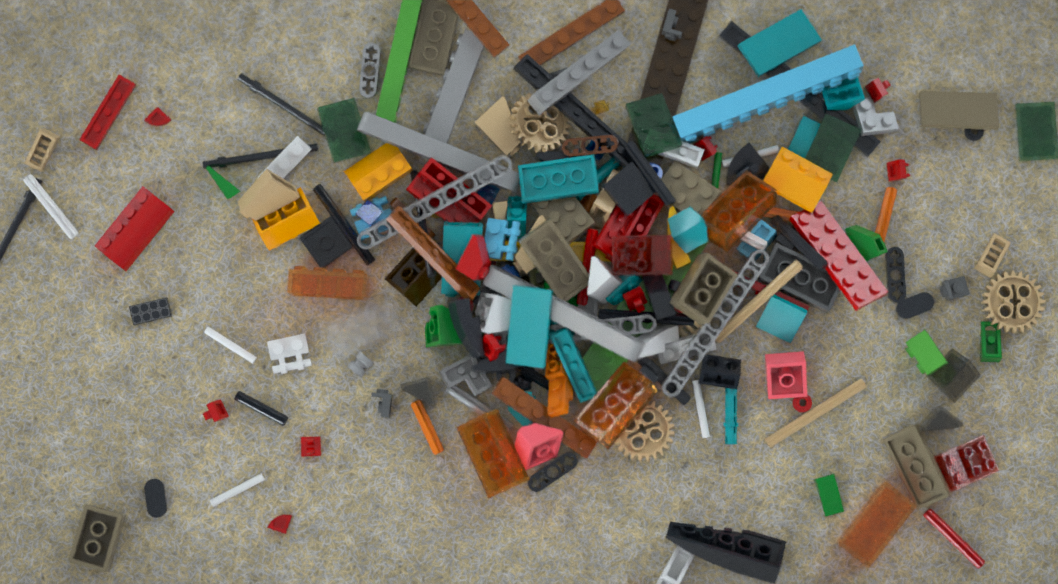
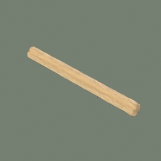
M797 260L791 263L727 322L716 338V341L721 343L802 269V264Z
M862 379L857 380L765 438L766 444L769 447H773L865 389L867 387Z

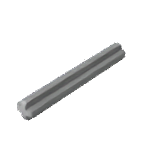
M457 385L450 389L446 387V393L506 433L513 427L512 422Z

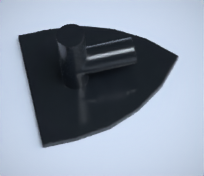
M750 142L742 147L733 157L727 171L726 185L734 187L750 186L765 178L770 167Z

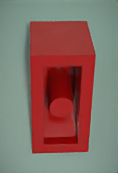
M472 235L456 267V270L474 281L484 279L489 273L488 267L491 262L484 236Z

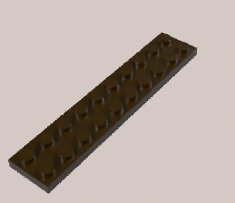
M668 0L628 142L634 141L649 163H655L660 167L664 156L645 150L643 146L650 129L670 136L674 123L673 116L677 112L708 0ZM669 9L676 10L675 16L678 17L676 28L672 29L682 32L681 38L676 39V41L666 39L665 35H662Z

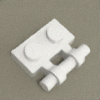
M306 334L267 341L271 361L279 359V365L272 366L274 374L280 372L285 374L290 370H304L305 367L312 366L310 358L304 360L302 358V354L309 353ZM296 356L295 362L286 363L285 358Z

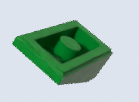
M206 166L207 171L227 199L240 192L237 187L212 167Z
M981 321L980 362L999 363L1002 359L1001 329L997 330V323L991 325V321ZM988 326H992L995 328L996 331L985 330V328Z
M830 474L814 479L825 517L844 512L835 475Z

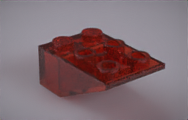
M672 235L612 236V275H673Z
M984 435L934 455L951 492L999 471Z

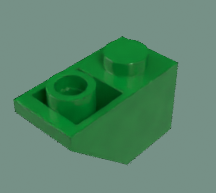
M858 225L845 229L846 235L866 262L888 252L880 234Z

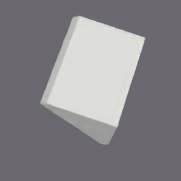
M592 257L587 295L602 304H606L607 300L605 298L621 285L623 281L608 264L597 257Z

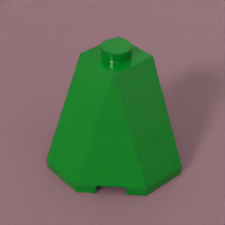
M443 305L430 307L429 315L432 316L425 325L426 348L463 345L453 326L449 308ZM481 332L483 341L485 333Z

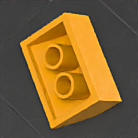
M385 143L346 169L344 173L366 203L410 174L412 168L398 147Z
M782 146L761 186L812 213L833 174Z
M301 187L297 188L300 195L297 200L256 221L252 219L269 251L320 224Z

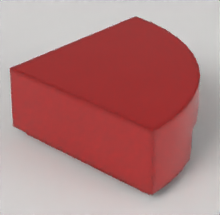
M156 107L144 121L153 126H163L172 120L159 107Z
M284 514L277 516L269 523L267 528L286 534L293 515Z

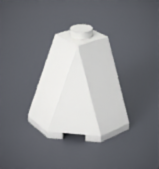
M480 294L475 313L476 317H479L481 332L494 333L509 330L512 300L495 294Z

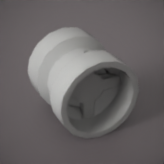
M359 351L355 361H351L347 366L362 378L365 375L364 370L371 368L374 363Z

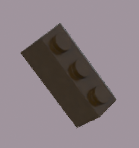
M413 247L387 275L385 280L417 307L442 279V276L434 269L435 276L427 277L425 259Z

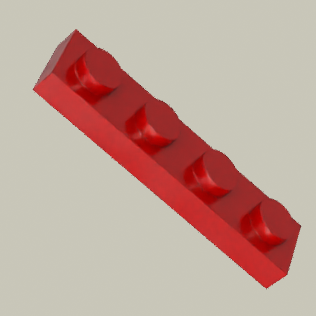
M120 74L117 76L79 140L95 150L99 148L136 87L134 82Z

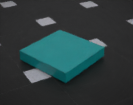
M774 294L770 297L756 327L791 343L808 310Z

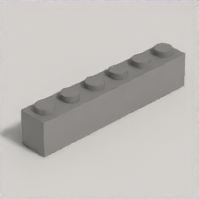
M466 29L463 34L460 33L456 42L459 45L457 52L453 51L450 62H452L450 70L446 69L443 80L446 81L444 86L438 89L436 95L439 98L436 105H432L429 114L432 118L430 123L426 122L423 133L426 136L446 144L450 140L484 50V45L472 31Z
M617 30L536 91L527 101L540 116L617 58L631 44Z

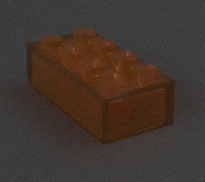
M746 170L701 214L707 225L709 241L728 252L776 205L777 189Z
M294 266V269H289L287 293L291 296L368 300L370 277L368 274H365L364 270H352V273H346L345 269L333 268V272H330L322 267H313V270H308L304 266Z
M623 362L574 419V422L581 431L609 450L657 394L658 390L651 380Z
M498 408L456 427L488 499L530 480Z
M884 481L839 537L836 544L865 567L870 568L917 505Z

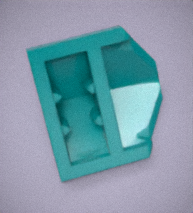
M847 78L842 80V83L838 86L831 88L829 85L824 87L822 94L827 110H848L865 100L859 78L853 80Z
M688 207L668 218L672 238L685 253L709 241L707 225L702 216L694 211L692 207Z

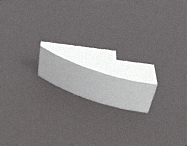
M661 324L656 326L652 332L640 335L638 339L642 340L645 345L639 358L665 352V344L679 341L678 325Z
M677 545L656 584H680L695 555Z

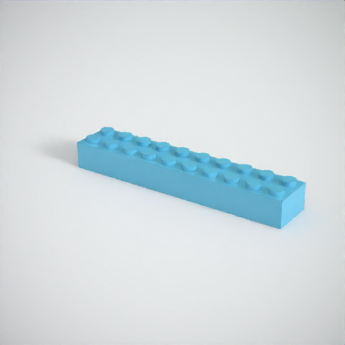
M854 44L673 116V122L680 140L691 144L697 141V137L702 135L709 137L715 134V130L720 128L722 130L733 127V123L738 121L740 123L751 120V116L756 114L759 116L769 113V109L785 107L788 105L787 102L791 100L795 102L806 98V94L811 92L813 95L824 91L823 88L830 85L832 88L840 85L844 79H856L862 73L864 65Z

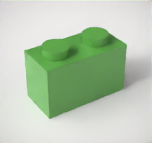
M926 330L905 342L908 346L905 350L911 358L915 356L919 362L916 366L922 374L926 373L930 376L948 364Z

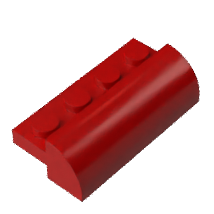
M431 157L406 188V191L419 200L458 178ZM449 188L446 194L453 198L457 195V191L454 188ZM474 191L437 211L435 214L446 222L479 223L492 205ZM432 197L429 203L431 206L437 207L440 204V200Z
M142 186L94 247L120 268L127 271L175 211Z
M653 194L627 217L616 204L593 246L604 253L607 260L621 266H629L664 205L663 201Z

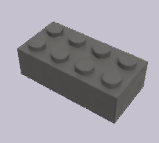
M775 243L769 254V261L757 280L768 285L791 263L797 260L802 264V269L779 290L825 313L830 312L840 289L825 269L819 270L805 256Z

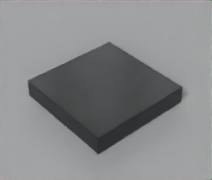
M630 162L602 186L626 217L655 193L653 187L633 162Z
M331 216L300 237V240L321 269H324L353 248Z

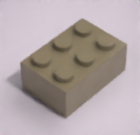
M677 161L672 164L661 179L676 199V202L669 207L674 206L677 213L692 207L694 211L702 216L705 223L708 222L725 199L719 189Z
M698 254L669 303L698 324H709L738 274L710 254Z
M85 504L68 562L103 572H110L126 515Z

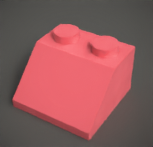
M804 351L765 354L768 399L807 397Z
M536 423L523 426L518 430L513 455L525 471L558 456L563 432L562 430Z

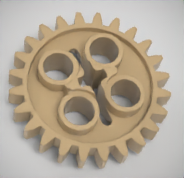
M527 93L511 109L513 114L510 115L509 119L513 120V122L509 126L515 127L511 132L512 134H518L515 140L521 139V146L527 144L528 150L534 147L535 153L540 149L542 152H546L547 150L553 151L555 148H559L569 135L567 130L571 126L566 123L570 120L554 105L539 116L527 101L532 96L530 93ZM547 112L552 115V118L547 115ZM527 127H530L533 132H530ZM545 130L549 131L551 136L546 134Z
M1014 270L1010 271L1009 275L1005 271L1002 273V277L999 274L995 276L996 281L993 279L989 281L991 286L987 285L984 287L988 293L982 294L986 300L982 301L981 304L987 307L982 311L989 313L985 317L986 319H993L991 325L998 324L997 330L1004 327V333H1007L1011 328L1012 334H1014L1018 328L1019 332L1022 333L1024 332V327L1029 330L1031 329V324L1036 325L1038 323L1035 318H1042V315L1038 312L1045 310V308L1040 306V304L1046 302L1040 299L1044 292L1038 293L1041 285L1034 286L1036 279L1029 281V274L1022 277V271L1018 272L1017 275H1015ZM1000 288L1006 289V297L1000 295ZM1019 288L1026 290L1025 297L1020 296ZM1010 300L1017 301V304L1010 303ZM1001 307H1005L1007 309V316L1001 315ZM1020 307H1024L1027 310L1026 316L1020 314Z
M647 399L644 404L637 400V405L635 406L630 402L631 408L629 409L623 406L625 412H617L620 419L614 418V422L617 425L612 426V430L617 431L612 434V437L618 438L614 441L615 445H620L618 451L625 450L624 457L631 454V461L638 457L639 463L642 462L643 458H646L647 462L650 461V457L657 460L656 454L658 453L664 456L662 450H670L667 443L673 444V440L669 437L675 436V432L670 431L675 428V425L669 424L673 418L666 417L669 414L668 410L662 412V405L656 408V402L653 401L649 405ZM649 414L654 418L651 422H645L643 420L644 416ZM633 422L636 424V427L633 430H627L625 428L626 424ZM644 427L646 434H643L640 429ZM654 432L662 434L657 440L652 439L651 435ZM636 440L644 442L639 448L634 447L633 443Z

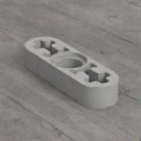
M375 43L366 44L362 54L359 91L362 97L366 99L373 98L377 93L381 51ZM371 47H374V50L377 51V54H373V61L377 60V63L365 62V60L370 59L369 53L366 52ZM373 66L376 70L375 74L367 76L364 72L365 68ZM364 78L367 80L375 79V82H370V87L374 90L370 91L369 95L363 91V88L367 87V81H363Z

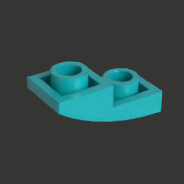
M803 115L787 149L805 159L821 123Z

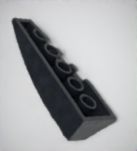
M677 522L669 523L666 539L703 560L732 572L772 584L776 583L786 546V541L750 530H742V533L732 531V528L716 530L713 529V526L698 528L695 524Z

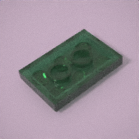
M662 93L626 104L625 108L645 158L682 146Z
M355 98L317 108L333 163L371 153L366 134L357 131L361 117Z
M1055 102L1015 104L1019 162L1058 160Z
M826 114L805 159L832 173L833 175L830 180L837 182L862 129Z

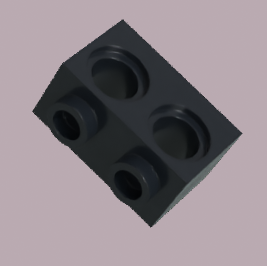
M705 354L701 360L699 384L737 389L741 373V359Z

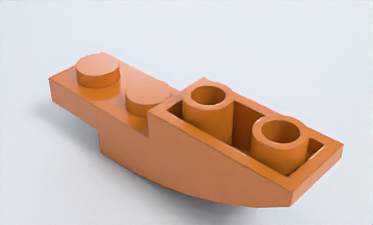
M549 343L547 346L545 377L549 380L547 414L552 418L568 414L569 401L573 400V386L554 344Z

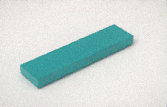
M564 327L551 332L549 336L579 402L582 403L598 397L596 387L569 328Z

